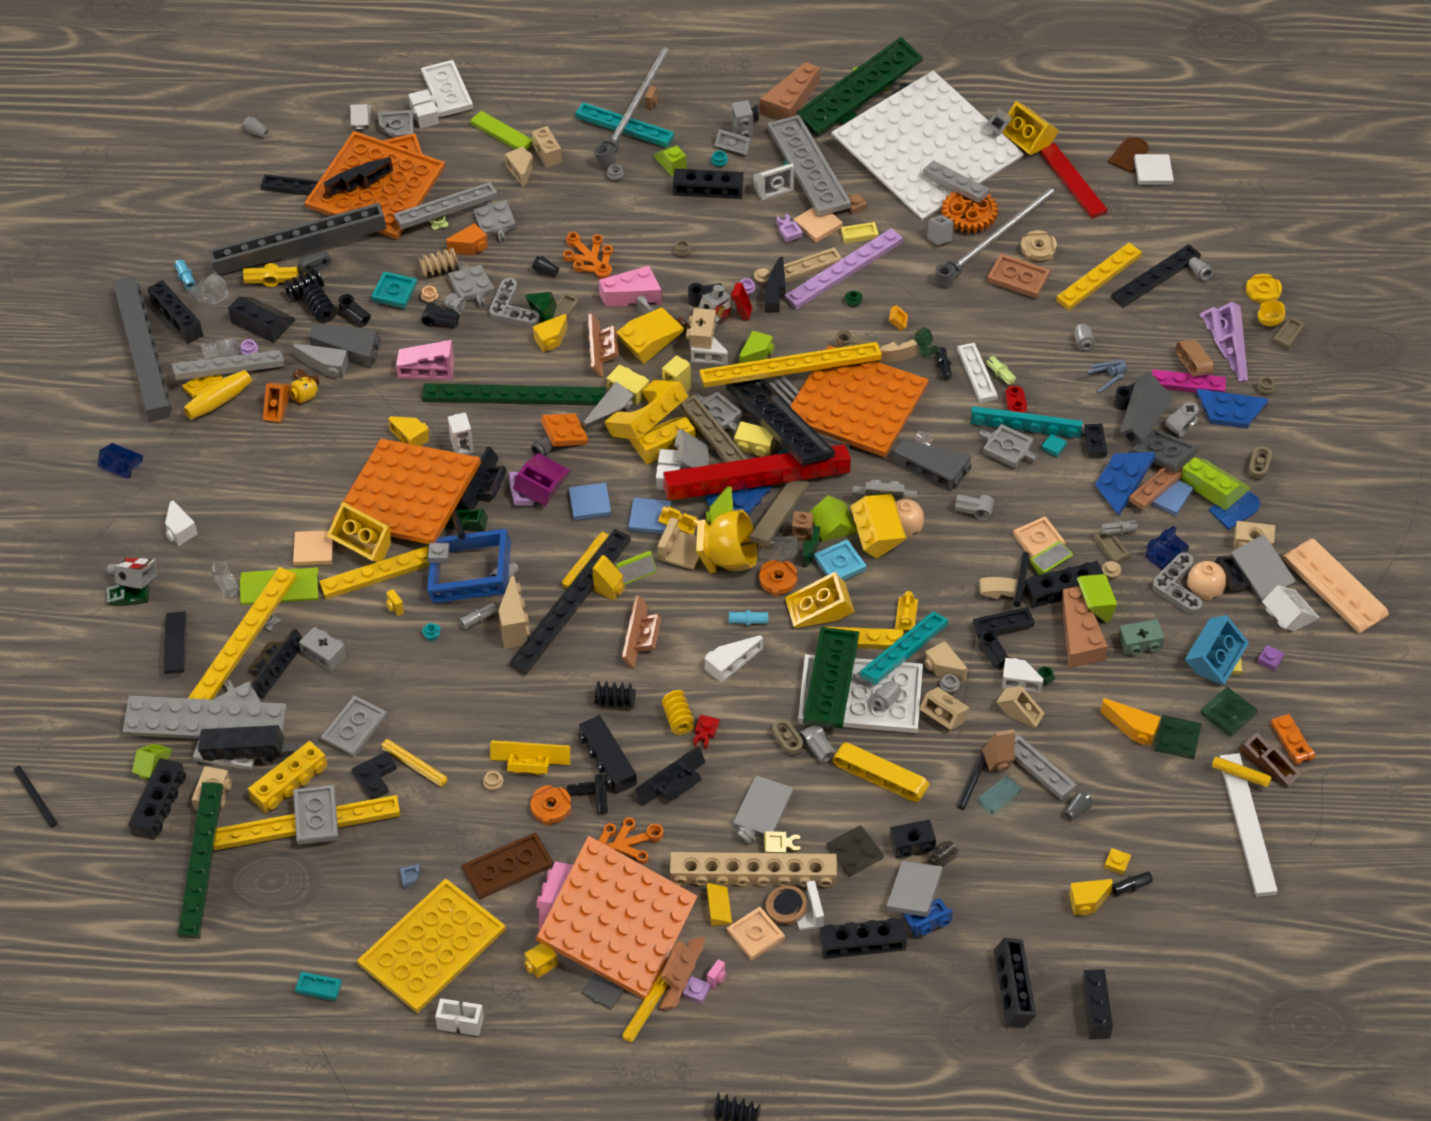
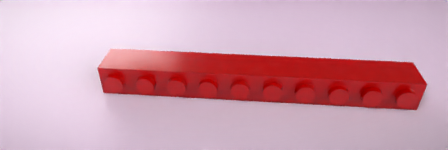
M842 444L831 446L835 450L833 458L804 466L790 453L666 471L663 472V488L668 501L722 493L727 486H731L732 491L832 476L850 473L851 457L846 445Z

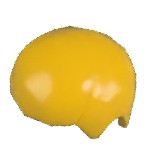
M1270 300L1260 304L1258 320L1262 325L1273 327L1278 326L1284 321L1285 306L1282 302Z

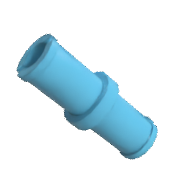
M176 261L174 266L185 288L189 291L195 289L196 282L185 261Z
M746 610V612L729 611V624H746V626L751 624L768 625V612H751L750 610Z

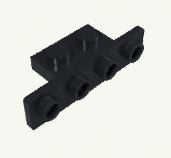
M486 447L481 458V464L461 499V503L466 510L475 509L479 500L494 499L507 473L505 466H496L499 458L491 447Z
M292 629L283 642H269L266 644L262 653L253 661V665L249 668V672L253 676H257L251 683V686L260 698H264L300 651L299 642L303 637L297 629Z
M698 746L694 747L638 786L635 791L640 803L645 805L658 795L671 802L701 781L700 774L694 771L705 763L701 748Z

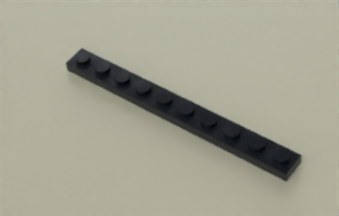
M617 529L611 532L512 658L510 667L527 675L594 589L593 567L602 555L606 556L613 564L630 543L631 536Z

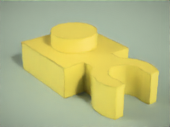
M766 831L764 833V853H786V848L793 852L799 851L800 846H794L792 841L799 840L800 836L792 835L790 838H786V832Z

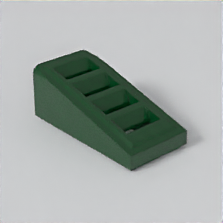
M484 508L457 511L464 530L485 531L488 516ZM450 517L445 527L455 529Z

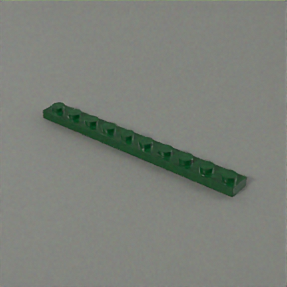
M424 383L422 400L423 402L597 406L607 391L606 387Z

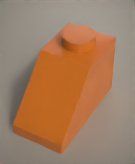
M474 223L446 239L447 251L449 253L450 248H453L455 254L475 255L488 248L487 235Z
M266 383L263 420L282 422L288 404L290 384Z

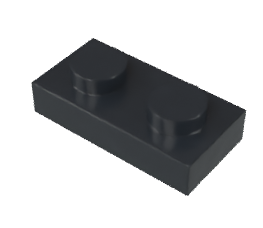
M1103 423L1084 424L1088 458L1107 457Z
M1218 556L1214 562L1224 570L1228 587L1231 590H1247L1250 585L1233 557Z

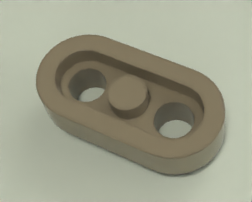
M1259 446L1254 449L1248 472L1255 479H1262L1267 475L1272 458V451L1268 447Z
M783 719L773 724V736L783 750L790 755L800 753L803 749V740L793 725Z

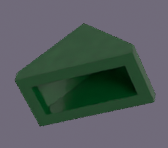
M552 292L527 294L525 296L531 310L539 313V316L545 321L553 319L557 304Z

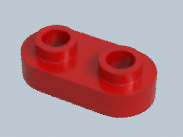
M1019 386L1008 387L1005 393L1008 411L1027 413L1024 390Z

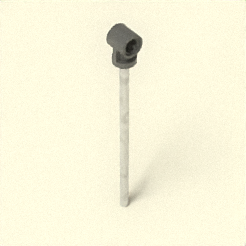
M663 47L613 136L606 138L601 145L594 149V154L600 167L608 168L616 162L614 154L619 149L617 141L669 52L668 48Z
M1049 188L958 261L951 259L946 264H939L936 267L935 273L936 286L943 289L951 287L953 279L962 273V266L1053 195L1054 190Z

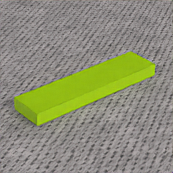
M480 111L470 120L471 125L513 149L523 146L527 150L533 145L531 138L483 111Z

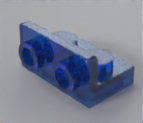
M111 443L99 450L98 467L127 479L131 477L132 468L143 462V455L115 443Z
M1174 526L1168 530L1165 529L1158 538L1150 540L1146 546L1145 557L1161 570L1178 554L1189 551V545L1176 535L1177 528Z

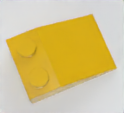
M661 307L629 321L616 333L622 344L645 364L685 329Z
M836 571L785 597L795 628L838 621L855 612L846 583Z

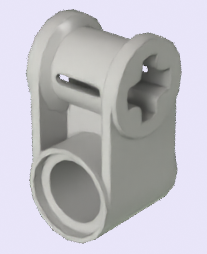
M1192 402L1185 403L1168 417L1165 427L1179 437H1182L1197 423L1198 406Z

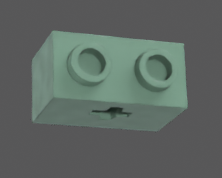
M1158 619L1122 625L1119 628L1118 639L1125 656L1138 655L1150 651L1156 652L1163 649L1164 635Z

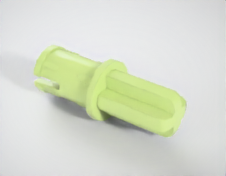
M995 356L989 358L993 363L987 360L986 365L995 372L997 377L1003 379L1008 385L1015 383L1016 377L1008 370L1005 364L999 362Z

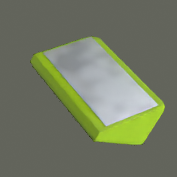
M1058 541L1029 560L1040 576L1073 556V554L1062 542Z
M651 551L616 564V568L623 575L624 585L656 572Z

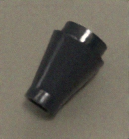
M537 256L532 265V269L535 272L554 277L557 276L560 267L554 265L543 256Z

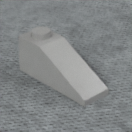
M294 343L293 348L296 359L325 376L344 378L349 363L347 350Z
M615 382L582 424L583 429L585 430L606 421L616 411L622 412L624 409L627 411L633 404L631 399L634 394L618 382Z

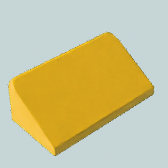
M707 883L711 926L732 924L728 887Z

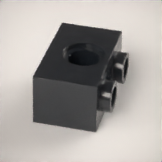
M930 819L890 827L889 839L895 859L901 857L908 858L912 855L928 854L935 851L936 837Z

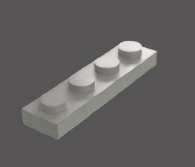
M934 160L923 169V175L977 203L989 195V188Z
M1019 735L1015 737L1014 760L1059 799L1063 800L1076 789L1077 784Z

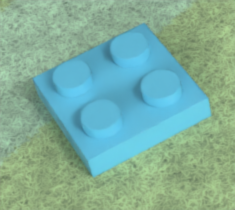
M844 540L814 554L815 561L826 576L836 571L843 581L867 569L866 564L848 540Z

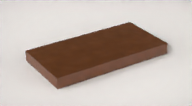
M534 832L462 864V870L479 900L552 868L554 862L537 833Z

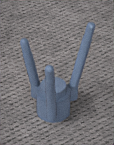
M1119 359L1090 365V368L1096 369L1089 370L1087 373L1092 374L1108 370L1111 376H1116L1098 390V393H1101L1117 380L1124 378L1123 373H1126L1127 367L1125 362Z

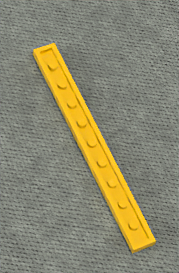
M873 342L699 370V375L703 388L876 361L881 360L882 354L878 343Z
M282 567L277 569L188 699H214L223 683L230 676L297 579L296 573Z
M397 795L336 806L338 828L401 816ZM295 814L217 828L214 851L296 836Z

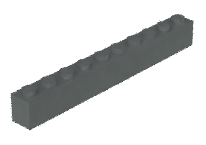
M380 203L209 249L208 251L215 275L218 276L384 230L387 227Z
M134 276L115 280L113 284L148 421L153 422L170 418L169 410H172L170 399H166L169 396L167 386L162 385V383L166 382L163 372L159 373V370H162L160 359L156 360L155 358L159 357L156 346L152 347L155 341L153 333L149 334V331H152L150 321L145 320L148 318L146 308H142V306H145L143 295L139 296V293H142L140 284L135 282Z

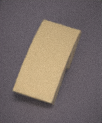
M912 339L899 346L895 342L883 345L880 348L882 358L878 361L880 363H893L915 357L917 343Z
M1004 577L981 578L979 580L980 594L999 599L1001 594L1014 598L1017 580Z

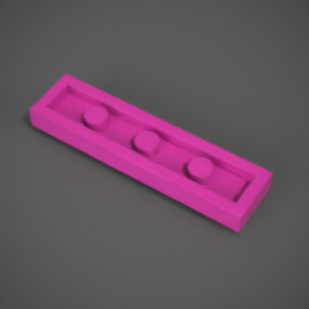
M1152 370V375L1155 376L1166 390L1197 393V389L1225 393L1226 377L1211 375L1193 377L1191 373Z

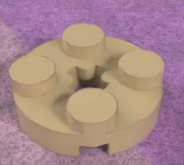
M1036 230L1027 233V236L1022 238L1021 251L1028 261L1053 259L1057 247L1056 239L1053 236L1051 238L1047 235V232Z

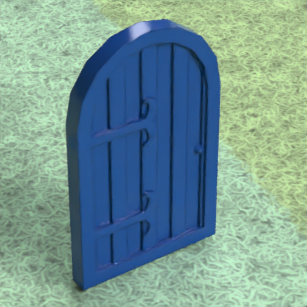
M1246 492L1227 510L1216 504L1209 508V512L1230 530L1236 526L1237 521H1245L1258 512L1260 501L1252 492Z

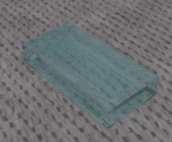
M1005 776L979 797L978 803L993 815L1019 794L1021 787L1008 776Z

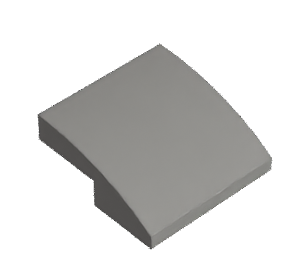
M678 429L674 445L678 448L675 462L685 468L708 465L707 445L684 430Z

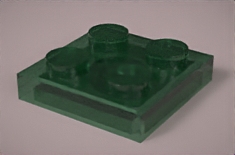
M1226 687L1201 709L1200 714L1232 737L1257 714L1258 709L1229 687Z
M1162 715L1154 751L1194 760L1202 723Z

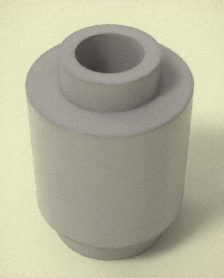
M1087 324L1077 325L1074 330V337L1080 350L1093 348L1095 339L1091 328Z
M894 681L886 682L873 695L875 706L879 709L887 710L900 697L901 687Z

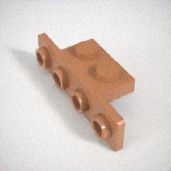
M590 313L588 314L589 321L587 322L590 334L588 335L590 342L589 353L591 356L590 367L593 372L602 377L604 376L603 363L619 357L617 329L611 326L601 330L600 322Z
M640 595L635 596L628 632L625 637L624 650L622 651V658L630 668L635 667L638 652L655 650L662 619L659 614L646 616L648 605Z
M704 937L691 939L687 946L682 941L675 944L660 977L669 984L659 1006V1009L662 1011L674 1009L679 1004V998L687 986L691 972L695 969V963L699 955L703 951L706 941Z

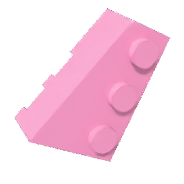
M650 266L599 280V294L605 307L628 306L629 303H637V298L640 295L648 300L647 303L656 302V305H662V290Z
M452 340L399 349L396 364L398 378L452 380L455 365Z
M555 862L552 870H548L547 883H543L542 896H538L536 908H539V930L573 866L572 864Z

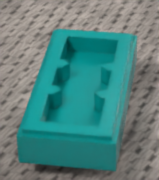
M301 972L295 993L337 1001L342 980Z

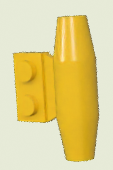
M245 370L225 378L220 374L191 379L182 386L184 392L193 398L183 407L186 416L192 420L212 412L236 397L252 383V379Z

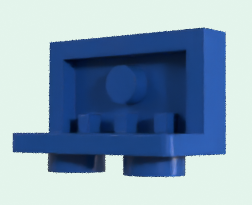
M941 898L933 901L928 917L904 914L903 919L916 938L921 935L925 936L936 928L949 925L952 922L953 911L951 908L947 909Z

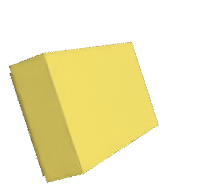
M875 222L841 227L840 231L844 244L873 240L879 236Z

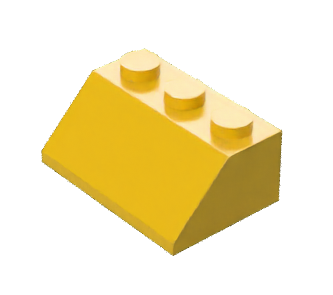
M1015 101L1008 112L1012 119L1002 131V134L1032 155L1050 146L1060 130L1029 107Z
M677 416L652 427L640 439H629V441L647 465L659 459L660 449L678 450L674 446L678 429H682L695 437V428L687 417Z
M892 494L865 496L850 506L863 550L876 559L907 539Z
M345 502L341 503L327 537L372 561L379 562L384 560L391 545L390 526Z

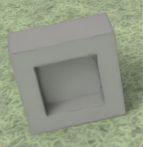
M430 543L429 563H448L449 543Z

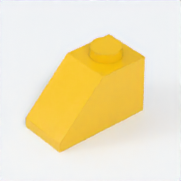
M566 314L533 326L534 340L543 353L560 346L568 328Z
M395 416L388 418L390 431L402 443L422 446L429 441L428 426L425 423H421L417 418Z
M602 555L593 567L594 592L615 600L618 595L623 593L625 588L623 575L606 556Z
M1112 879L1071 883L1069 896L1073 915L1086 916L1095 913L1111 894Z

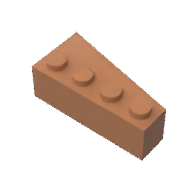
M807 62L803 63L760 98V114L776 120L796 116V112L803 107L820 83V67Z
M1080 586L1064 589L1061 605L1065 627L1068 668L1106 660L1108 645L1094 613L1087 606Z

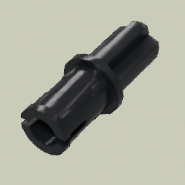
M940 347L935 352L938 361L936 365L940 370L941 378L946 381L952 377L951 361L948 359L947 349Z
M1144 872L1134 877L1128 876L1123 881L1113 883L1112 891L1116 897L1126 892H1135L1138 887L1153 882L1150 872Z

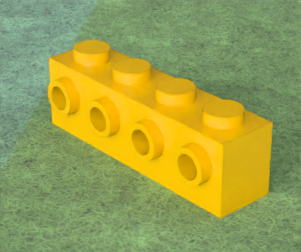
M308 741L247 788L250 800L265 814L275 809L284 799L294 794L293 790L306 785L311 778L324 771L328 766L326 755L311 741Z

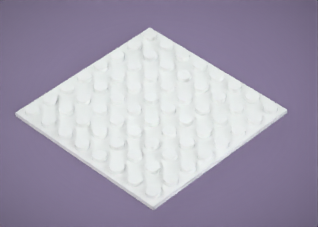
M934 70L831 133L921 220L940 210L946 195L950 196V192L956 193V191L923 175V169L933 160L981 184L1024 157V153L1002 133L1000 135L986 126L988 120Z

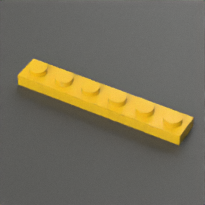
M1131 243L1126 244L1057 295L1056 301L1067 310H1071L1142 256V251Z
M429 546L320 580L319 584L324 597L329 599L430 566L428 561Z

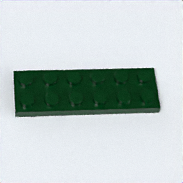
M828 627L820 628L804 711V724L843 729L859 641V631Z

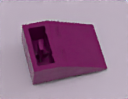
M538 453L526 462L519 471L513 489L546 507L571 470Z

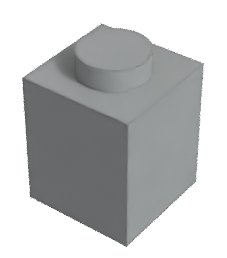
M998 108L986 126L1000 135L1012 117Z
M943 215L930 218L928 221L927 239L937 245H943L946 242L952 241L954 221Z

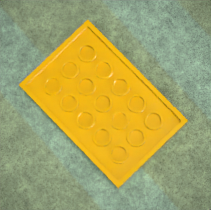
M444 879L357 960V964L418 1014L506 931V926L449 880Z

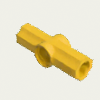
M273 263L266 264L264 268L243 269L244 284L263 283L267 287H275L278 283L285 280L290 281L292 277H296L299 274L298 267H279Z

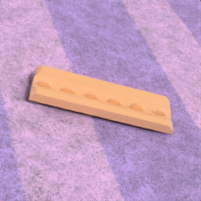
M1309 539L1281 556V559L1359 634L1389 616L1387 608L1315 539Z

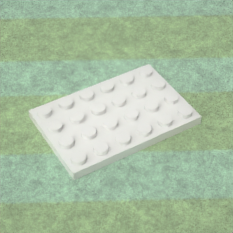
M805 654L798 723L804 724L803 717L815 655ZM855 658L843 727L918 733L923 664L903 662L881 682L874 685L860 677L861 670L873 660ZM886 682H896L902 690L900 697L887 710L876 707L873 695Z

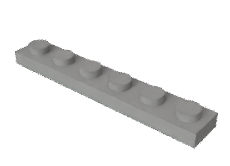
M491 182L395 213L394 219L402 230L498 198L497 191Z
M271 350L262 353L172 364V371L175 380L236 373L242 370L252 371L283 367L284 359L280 350Z

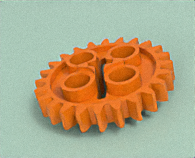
M950 192V196L946 195L945 200H943L941 212L943 216L954 221V230L960 228L961 233L964 230H967L968 234L970 230L977 233L978 229L983 232L984 227L989 229L990 225H994L998 215V203H995V198H991V194L977 203L958 192Z

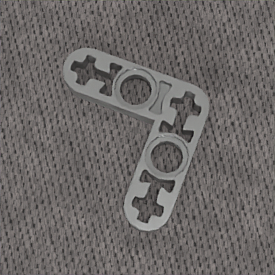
M505 278L501 282L490 306L491 319L526 328H533V326L540 324L539 313L536 311L511 306L517 293V282L513 278ZM502 297L508 298L506 301H500L499 299ZM512 314L519 315L517 318L510 317Z
M1183 552L1178 554L1154 578L1152 589L1156 594L1183 612L1194 616L1201 611V599L1177 584L1193 566V556ZM1175 571L1178 575L1170 576L1168 572ZM1180 593L1182 597L1175 598L1172 596V594Z

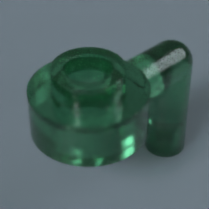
M924 327L915 332V341L920 346L921 357H927L939 352L937 345L927 348V345H930L933 341L932 333L928 328Z

